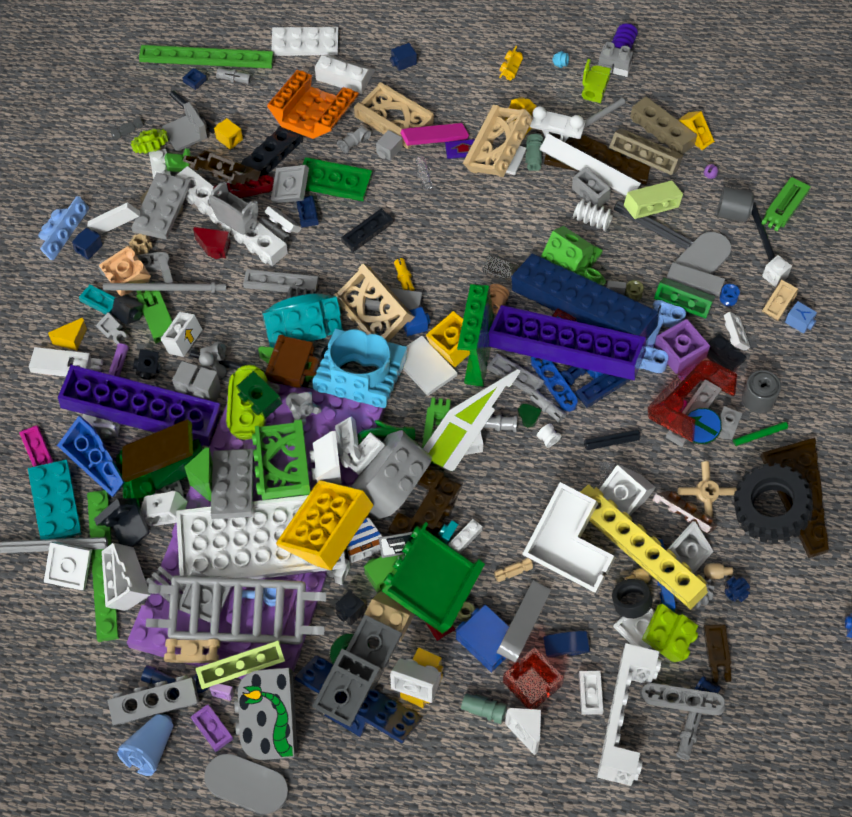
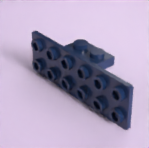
M315 655L296 674L295 680L319 694L333 664ZM375 689L374 691H369L351 727L326 714L324 715L359 737L363 735L367 724H370L400 743L405 742L422 720L421 716ZM345 692L337 693L336 702L339 704L346 702L347 694Z

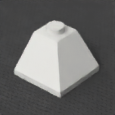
M618 464L599 490L603 493V497L606 500L611 499L618 506L617 509L620 512L625 511L630 516L648 499L656 487L641 474Z

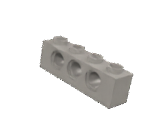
M188 675L175 678L176 682L170 684L167 681L155 683V687L151 689L143 686L135 688L134 693L128 695L125 692L113 694V698L107 700L112 724L117 726L155 716L156 714H163L200 704L195 679L188 678ZM173 688H177L180 693L176 700H172L169 696ZM155 693L159 700L156 705L151 706L148 700L150 695ZM132 699H135L138 704L134 711L128 709V702Z

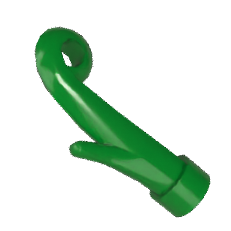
M375 420V424L381 428L365 429L357 434L358 445L369 433H372L376 438H385L388 434L402 430L412 440L415 439L414 427H395L379 420Z

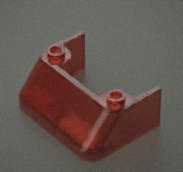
M704 360L683 369L648 406V417L657 424L693 442L695 419L680 412L684 407L683 399L701 380L704 381L705 379L720 387L725 393L734 396L736 394L737 374L710 360Z

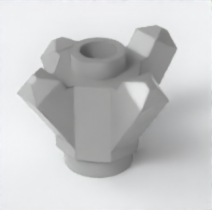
M293 392L286 398V405L292 412L294 420L302 419L303 426L306 423L305 418L311 413L319 414L322 411L321 406L312 403V392Z

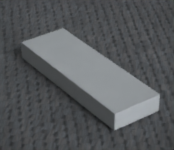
M672 262L667 275V279L718 297L725 281L724 278Z
M498 353L487 366L489 371L501 378L517 369L520 370L513 385L532 396H535L533 393L536 390L539 391L545 382Z

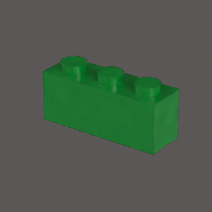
M664 277L658 285L654 299L680 306L685 311L706 319L716 296Z

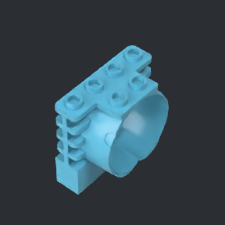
M335 329L328 343V350L324 354V359H322L320 367L317 369V374L313 378V389L321 393L386 408L391 391L394 389V384L397 382L398 375L400 376L406 362L407 347L387 342L382 336L377 334L367 335L365 332L357 329L348 331ZM356 361L362 366H375L378 369L366 374H354L340 369V367L347 362Z

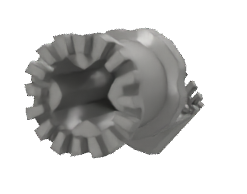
M362 125L355 132L350 131L345 138L338 140L337 146L346 154L354 145H358L360 142L363 144V141L369 139L371 131Z

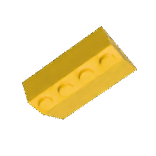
M318 480L276 542V545L317 567L332 570L374 505L363 490Z

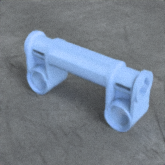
M656 300L653 303V309L658 311V326L646 340V352L640 368L655 373H662L667 367L668 354L663 350L653 348L656 337L662 325L672 328L684 321L686 312L680 306Z

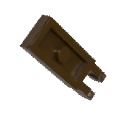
M725 624L704 625L703 631L712 682L718 683L717 667H723L725 682H731V659Z

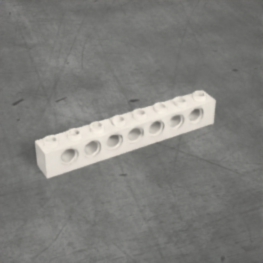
M187 166L175 176L189 179L191 182L185 197L188 203H194L202 214L206 213L209 215L213 223H219L224 231L234 235L238 243H244L251 253L259 255L263 263H269L273 266L288 254L286 243L258 221L256 228L251 233H246L245 235L220 222L216 218L209 200L214 186Z

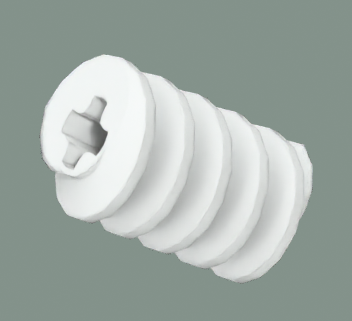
M583 198L574 211L573 219L577 216V221L583 219L585 224L590 221V226L596 224L597 229L603 226V231L606 232L613 218V215H610L611 209H608L605 213L604 206L598 210V204L591 207V201H589L585 205V199Z

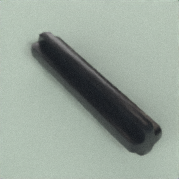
M638 429L588 438L584 440V447L586 450L638 441L640 440V432Z

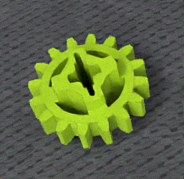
M164 129L142 131L138 137L131 141L133 151L135 153L139 152V154L156 152L161 148V145H165V142L169 141V137Z

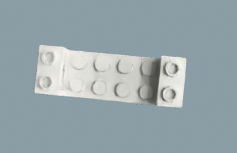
M625 644L620 660L597 778L629 786L632 785L633 780H638L643 761L639 760L640 753L618 748L621 735L619 733L624 720V709L628 700V689L631 680L648 684L652 682V679H657L662 661L658 659L659 651Z

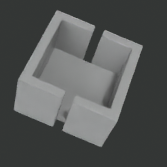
M181 361L172 379L175 391L216 402L221 393L217 372L201 367L195 380L192 381L198 366Z

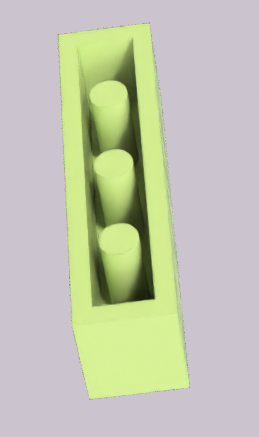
M275 641L195 669L201 688L204 689L284 662L285 660L279 641Z

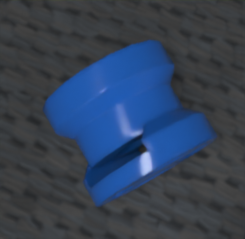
M734 284L724 285L719 297L721 303L726 306L735 305L740 290Z

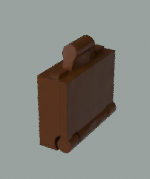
M281 334L278 335L265 371L267 380L301 389L305 376L316 375L320 363L317 358L313 357L315 351L313 342L290 338Z

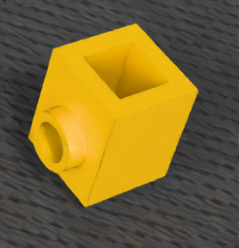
M227 118L218 123L214 128L216 139L230 150L243 140L241 128Z

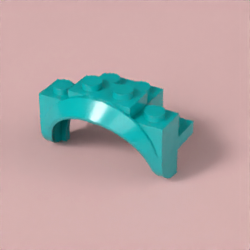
M316 293L295 296L282 300L262 311L269 346L274 348L280 334L309 342L326 338V336L332 335L335 329L343 330L339 316L341 314L338 300L335 295Z

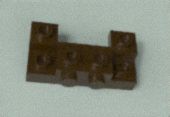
M205 150L195 156L185 155L183 162L189 163V168L208 170L213 172L212 176L219 179L224 177V181L236 185L237 182L244 184L245 181L250 182V179L258 181L261 171Z
M428 466L417 483L429 490L413 519L397 513L389 527V532L394 535L413 532L417 526L421 527L427 522L428 525L425 530L435 536L436 532H440L445 523L443 521L445 516L449 517L454 508L452 504L461 491V485L445 478L444 473Z

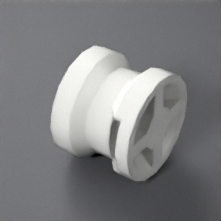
M547 424L539 430L537 437L544 441L547 448H550L560 440L561 434L555 432L552 424Z

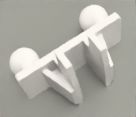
M538 106L533 110V120L530 124L531 128L542 130L545 138L552 132L560 134V140L565 142L568 137L581 138L585 120L580 115L570 117L548 112L544 107Z

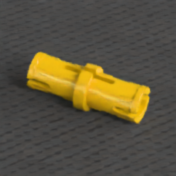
M400 258L401 265L398 259L395 260L394 265L398 273L397 278L401 282L403 290H407L409 287L410 291H414L411 272L407 269L405 259Z

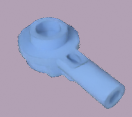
M264 588L263 601L266 605L275 606L276 588ZM243 590L242 598L255 599V591Z

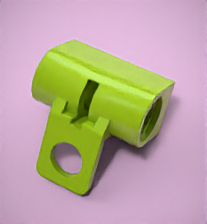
M588 59L583 73L582 84L584 88L582 97L585 100L601 103L610 79L611 68L595 65L590 69L591 59Z

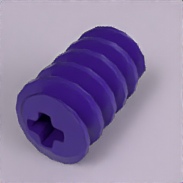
M628 23L619 25L611 43L615 45V48L621 49L622 46H628L631 50L638 35L637 28Z

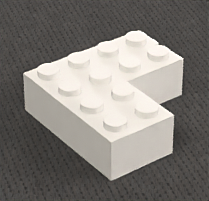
M560 482L522 555L598 594L605 580L603 573L608 574L616 559L612 554L581 539L598 502Z

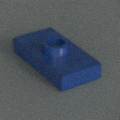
M313 196L304 197V201H296L301 228L319 225Z

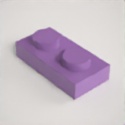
M208 704L191 716V720L215 752L233 740L231 734Z

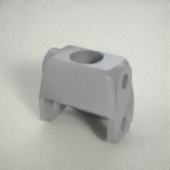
M226 182L219 183L209 196L210 205L216 218L242 235L251 233L257 226L259 211L257 201L254 200L248 204L228 192Z

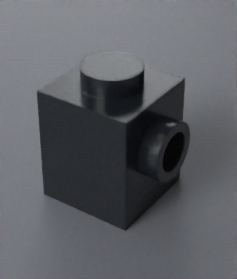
M126 294L114 298L111 314L122 323L128 325L140 320L143 304Z
M350 590L335 604L337 617L343 622L346 621L350 626L365 613V603Z

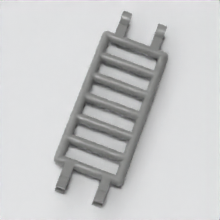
M175 575L171 579V585L149 584L148 593L170 594L169 619L146 618V627L168 628V637L170 639H217L220 641L251 643L279 641V644L299 645L303 642V634L324 635L325 626H304L305 600L326 602L327 593L306 592V584L303 581ZM180 584L192 585L189 631H176ZM201 585H213L210 632H198ZM222 586H234L231 633H219ZM243 587H255L252 634L240 633ZM264 588H276L274 635L261 634ZM285 589H297L295 636L282 635Z

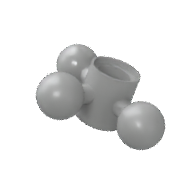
M216 341L211 346L200 349L199 362L205 367L213 364L211 370L217 372L218 378L221 379L226 375V368L219 364V361L225 359L226 346L224 343Z

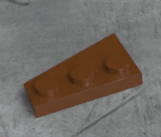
M673 490L657 493L652 499L657 504L660 501L667 504L668 510L672 513L685 515L684 519L687 522H696L698 527L706 533L713 532L717 527L711 516L700 513L694 504L686 503L681 499L682 496Z

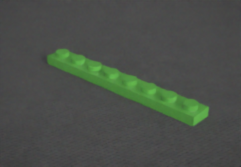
M141 45L139 53L140 62L272 68L274 58L273 51Z
M105 490L87 493L90 538L106 537L108 546L112 544L111 527L96 526L94 518L109 506L108 493ZM95 549L91 552L98 642L119 639L117 609L108 608L105 605L101 552L104 549Z

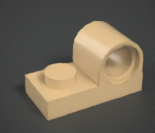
M781 280L763 308L762 313L779 321L787 307L791 305L790 302H793L796 298L798 288Z

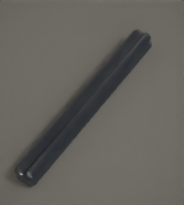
M617 201L614 206L615 211L684 249H687L693 243L692 240L648 216L634 219L621 201Z

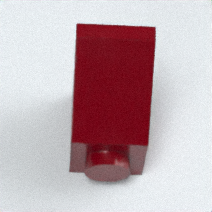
M199 227L193 228L195 240L208 256L214 259H226L231 242L228 231Z

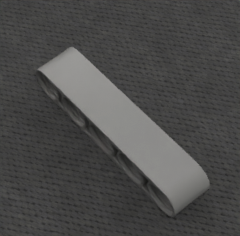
M534 580L532 581L496 653L516 663L551 589Z

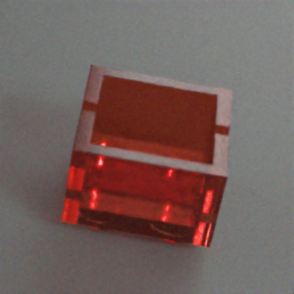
M535 647L521 658L520 663H515L503 675V683L527 709L538 708L545 701L546 696L549 698L562 687L564 677Z

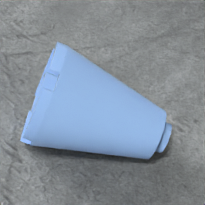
M156 714L120 745L117 755L121 761L129 768L132 765L140 768L137 772L142 775L152 776L158 767L173 729L172 719L166 714Z

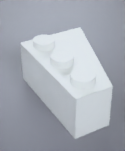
M112 543L101 551L106 607L125 611L150 596L134 547Z

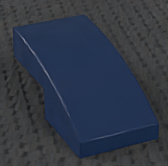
M587 631L543 636L545 652L548 658L591 652Z

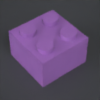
M687 319L657 335L654 345L655 349L663 350L668 354L667 364L676 375L705 359L710 347Z

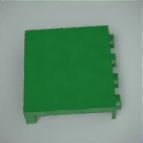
M470 284L457 350L470 351L464 383L484 387L491 350L488 332L495 319L488 285Z
M425 522L421 527L417 526L410 536L413 538L411 542L408 541L403 547L402 552L404 554L402 557L399 556L392 566L395 568L392 573L389 572L383 581L385 586L382 592L443 634L455 621L485 563L477 560L474 564L426 531L425 528L428 523Z

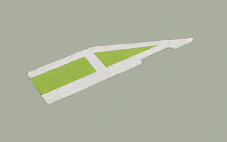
M515 370L448 411L423 448L432 457L431 461L449 471L455 470L494 412L493 404L503 389L513 384L520 370Z

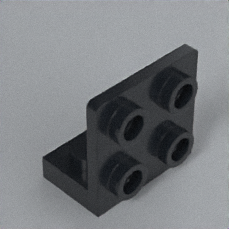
M117 498L94 518L96 526L113 527L120 545L134 547L150 533L136 498Z

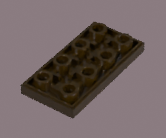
M187 419L122 446V479L125 482H129L193 456L192 422Z

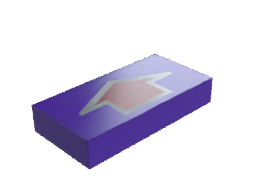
M475 139L445 142L447 159L466 157Z

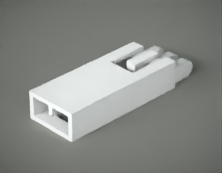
M34 347L29 369L31 373L66 376L70 368L67 366L70 363L101 372V365H103L104 361L91 358L90 353Z

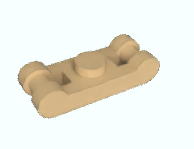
M166 639L165 647H167V653L164 654L165 662L212 663L219 660L217 649L220 648V640ZM175 648H181V654H175ZM204 649H209V654L203 655Z

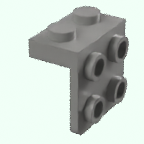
M190 102L183 104L186 116L162 126V129L167 132L168 140L176 151L207 139V124L204 119L200 118L197 108H193Z

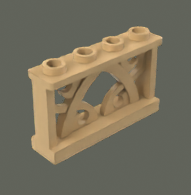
M381 82L361 103L358 102L354 106L355 117L382 134L390 130L401 136L402 129L433 125V113L430 110L423 108L415 101H411L403 94L396 92ZM379 96H382L381 104H378L376 101ZM385 110H402L405 121L387 120ZM415 117L422 120L420 124H412L419 122V120L415 119ZM402 137L403 146L409 149L412 145L407 146Z
M493 105L463 164L472 173L477 174V172L504 177L533 120L532 116L526 109L501 108L498 105ZM505 131V142L494 150L492 145L494 139ZM491 159H492L493 162H494L493 166L490 165Z
M363 263L358 268L359 271L334 295L337 297L339 307L348 312L346 314L348 318L353 322L356 321L358 324L357 328L367 335L376 334L377 327H380V331H383V323L385 322L386 332L381 336L389 342L407 322H411L414 319V316L374 270ZM364 279L361 287H356ZM375 288L374 294L367 293V291L371 292V289ZM351 291H358V296L351 295V297H354V301L349 303L347 296ZM383 296L379 307L381 315L366 316L365 298L376 299ZM389 304L390 309L386 310L387 314H385L384 307ZM400 316L392 325L389 321Z

